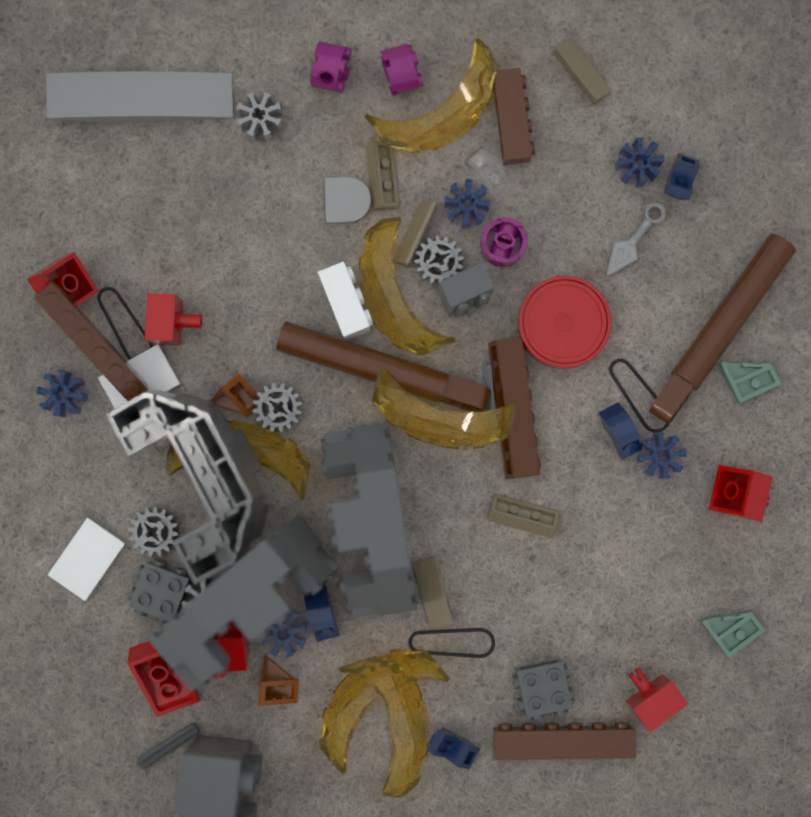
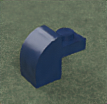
M677 153L664 193L678 200H689L693 192L692 184L699 170V160Z
M619 402L598 413L605 431L612 438L617 453L622 460L642 450L639 441L640 435L632 419Z
M323 585L314 595L310 592L304 595L308 619L317 642L339 636L326 585Z
M442 727L441 730L438 729L431 737L427 751L434 756L446 758L459 768L470 769L480 748L456 733Z

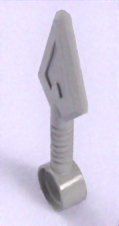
M652 203L645 208L644 221L630 239L614 241L606 276L609 277L638 260L637 243L652 224L660 223L665 217L666 211L661 204ZM650 208H657L660 211L659 219L653 220L649 217L648 211Z

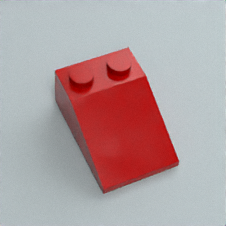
M150 641L129 648L127 664L156 717L200 701L197 690L190 691Z

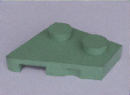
M722 362L719 364L738 404L781 385L773 365L770 363Z
M751 611L706 618L700 621L727 658L733 656L766 631Z

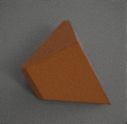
M238 374L220 388L211 402H214L217 407L242 413L248 417L253 413L251 410L256 408V405L251 403L252 400H258L259 397L256 396L255 390L241 374Z
M267 655L264 657L260 677L258 705L297 703L299 679H294Z

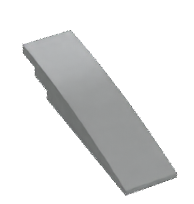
M160 71L46 73L47 119L49 121L73 120L74 122L107 124L234 118L232 73Z

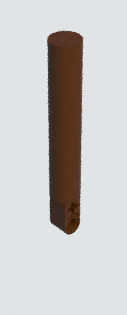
M770 234L671 372V379L649 409L651 414L669 425L692 392L699 389L795 254L796 249L789 241L775 234Z
M287 321L284 322L277 341L276 351L477 414L485 412L491 390L485 386L451 376L449 373Z

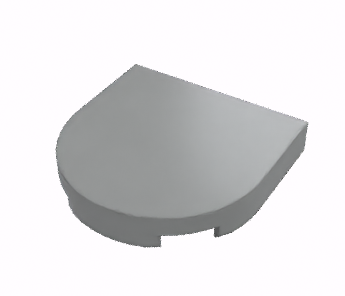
M353 177L325 178L326 224L355 223L367 214L371 205V196L367 186L362 181Z

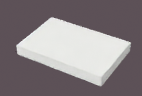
M158 344L127 361L147 383L148 391L146 392L157 390L169 392L181 385ZM104 375L98 377L115 409L127 403L126 399Z
M87 518L52 567L48 576L84 601H87L126 543L91 518Z

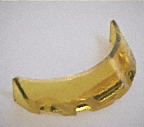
M477 38L474 40L472 59L466 75L454 93L440 106L427 114L409 120H383L366 114L364 117L380 141L389 148L393 147L408 151L409 153H420L421 150L432 148L434 150L440 149L453 143L459 136H463L479 120V114L485 105L488 106L492 98L491 91L495 75L498 73V65L489 47Z
M400 217L382 219L367 230L364 237L367 240L363 256L359 258V269L362 270L363 283L360 284L361 293L373 323L381 334L385 333L393 341L392 344L399 349L404 348L416 353V355H427L456 342L454 337L438 334L426 327L408 307L398 284L394 258L396 237L402 220Z
M384 366L380 367L372 396L374 406L380 408L387 416L386 421L393 427L395 425L400 426L407 431L406 435L419 441L452 449H459L460 445H471L473 449L483 448L486 443L498 439L500 442L505 440L511 430L517 403L512 402L504 407L483 412H462L429 404L405 391L392 378Z
M227 421L231 430L242 429L260 465L283 477L294 488L299 499L304 500L311 464L309 459L305 458L299 451L297 444L290 438L286 440L277 435L276 430L273 432L269 431V427L262 428L259 424ZM172 443L166 455V475L170 476L184 468Z
M395 649L390 650V654L378 658L373 656L358 665L336 687L333 692L335 696L329 707H325L322 715L324 721L319 745L331 764L343 775L347 772V752L352 735L364 714L376 701L393 689L410 682L420 680L448 682L450 680L449 676L428 652L423 650L418 652Z
M369 657L339 667L340 673H351L363 678L375 689L381 698L389 718L392 737L391 762L382 793L383 796L403 798L418 785L421 775L418 774L422 761L428 754L429 742H426L425 729L429 726L425 702L422 700L419 686L412 676L406 674L402 669L403 666L385 658Z

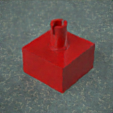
M75 252L58 258L27 278L35 293L54 279L77 306L99 292Z
M147 293L145 340L153 345L181 346L182 328L201 329L202 314H182L183 300L176 294Z
M719 465L708 510L762 522L765 508L769 505L767 500H770L769 491L773 477L753 470Z
M232 620L228 622L231 627L222 635L218 636L215 633L212 636L231 659L227 662L230 667L220 675V678L226 675V671H247L249 656L248 639ZM216 673L212 675L213 677L218 678V675Z
M640 667L634 670L639 679L633 672L628 675L639 691L625 702L649 732H652L689 705L674 683L663 674L651 683Z

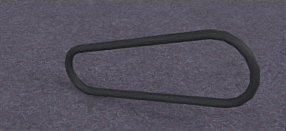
M105 287L98 293V303L122 350L130 360L132 357L128 354L101 301L102 293L107 290L113 291L144 337L145 331L115 288ZM148 342L150 348H152V347H153V344H151L150 342Z
M614 360L609 368L611 377L613 378V380L625 396L626 400L628 401V403L640 419L643 426L648 431L654 433L664 431L669 426L668 424H665L664 427L660 429H652L646 424V422L644 421V419L632 403L631 399L629 398V396L617 380L616 376L614 375L613 366L618 362L625 363L636 375V377L641 381L645 388L650 392V394L655 398V400L657 398L656 394L652 391V389L647 385V383L642 379V377L637 373V371L632 367V365L627 360Z
M483 628L416 631L410 636L408 642L410 649L417 654L471 658L487 657L495 647L494 636L490 631ZM481 631L488 634L492 641L490 650L481 655L416 650L412 645L414 636L436 633Z

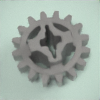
M436 235L435 241L427 238V245L420 244L422 251H416L415 253L420 259L414 260V264L420 265L416 272L424 273L423 281L430 278L431 285H433L435 280L439 284L440 281L457 274L456 270L463 269V266L458 263L463 262L464 257L458 256L462 249L454 248L456 241L450 244L448 243L447 236L441 241L439 235ZM438 246L445 247V248H447L448 250H447V251L441 250V249L438 248ZM429 250L430 259L424 263V256ZM436 256L440 259L445 258L443 265L434 263ZM454 259V266L449 271L448 262ZM429 271H438L440 275L432 274Z
M275 382L270 384V389L265 385L262 386L263 393L256 392L255 394L259 398L251 402L256 405V408L252 409L251 412L258 414L254 420H262L263 422L260 427L265 428L269 425V431L271 432L274 431L275 427H277L278 432H283V426L290 429L291 421L298 422L295 415L302 413L297 410V406L302 405V402H296L295 400L299 394H291L293 389L291 386L284 389V383H280L278 388ZM272 392H281L276 398L268 396ZM288 400H290L291 403V411L288 410ZM270 402H272V403H279V402H280L279 407L281 408V410H282L283 412H279V411L273 412L274 407L272 406V404H271ZM262 403L265 404L266 407L265 414H263L262 412ZM276 417H283V418H285V420L282 421V422H278V423H273V422H272L273 420L276 419Z
M148 507L145 508V514L142 512L136 513L139 518L138 520L131 519L134 527L128 528L129 532H133V536L129 538V541H136L133 548L141 547V555L149 551V557H154L155 552H157L158 556H162L163 549L167 552L171 551L169 545L173 544V541H175L173 539L174 536L180 535V532L174 530L175 527L179 526V523H172L175 516H167V509H163L160 513L159 507H154L153 512ZM157 516L162 520L153 522L149 517ZM140 526L143 527L141 536L139 534ZM157 527V536H150L151 528ZM167 527L169 530L168 538L165 537V529ZM151 541L155 542L159 547H150L146 544Z

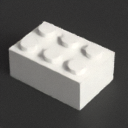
M341 262L318 271L344 339L349 341L371 332L370 326L373 325V321L368 309L363 310L361 306L365 303L359 287L355 289L353 286L356 280L351 266L346 267L345 263Z

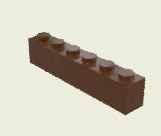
M54 279L35 293L34 299L127 402L148 391V385Z
M522 338L495 340L488 343L492 365L505 479L540 475L541 462L537 456L538 439L534 433L533 426L535 416L531 410L530 403L532 393L528 387L527 380L529 378V370L525 364L526 348Z
M579 722L568 723V726H559V723H545V727H536L535 723H522V727H512L510 723H500L498 727H493L495 760L636 758V730L633 726H629L628 722H615V726H606L604 722H592L591 726H582V723Z

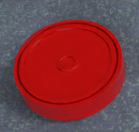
M557 276L539 283L527 295L518 314L519 337L522 338L526 351L536 361L551 368L571 369L587 363L603 349L611 330V314L605 298L592 284L577 277Z

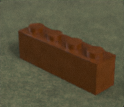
M520 68L493 71L492 83L503 166L528 163L531 161L532 155H535L534 141L530 142L529 133H532L531 119H527L526 111H529L528 97H524L523 89H526V77L521 75Z

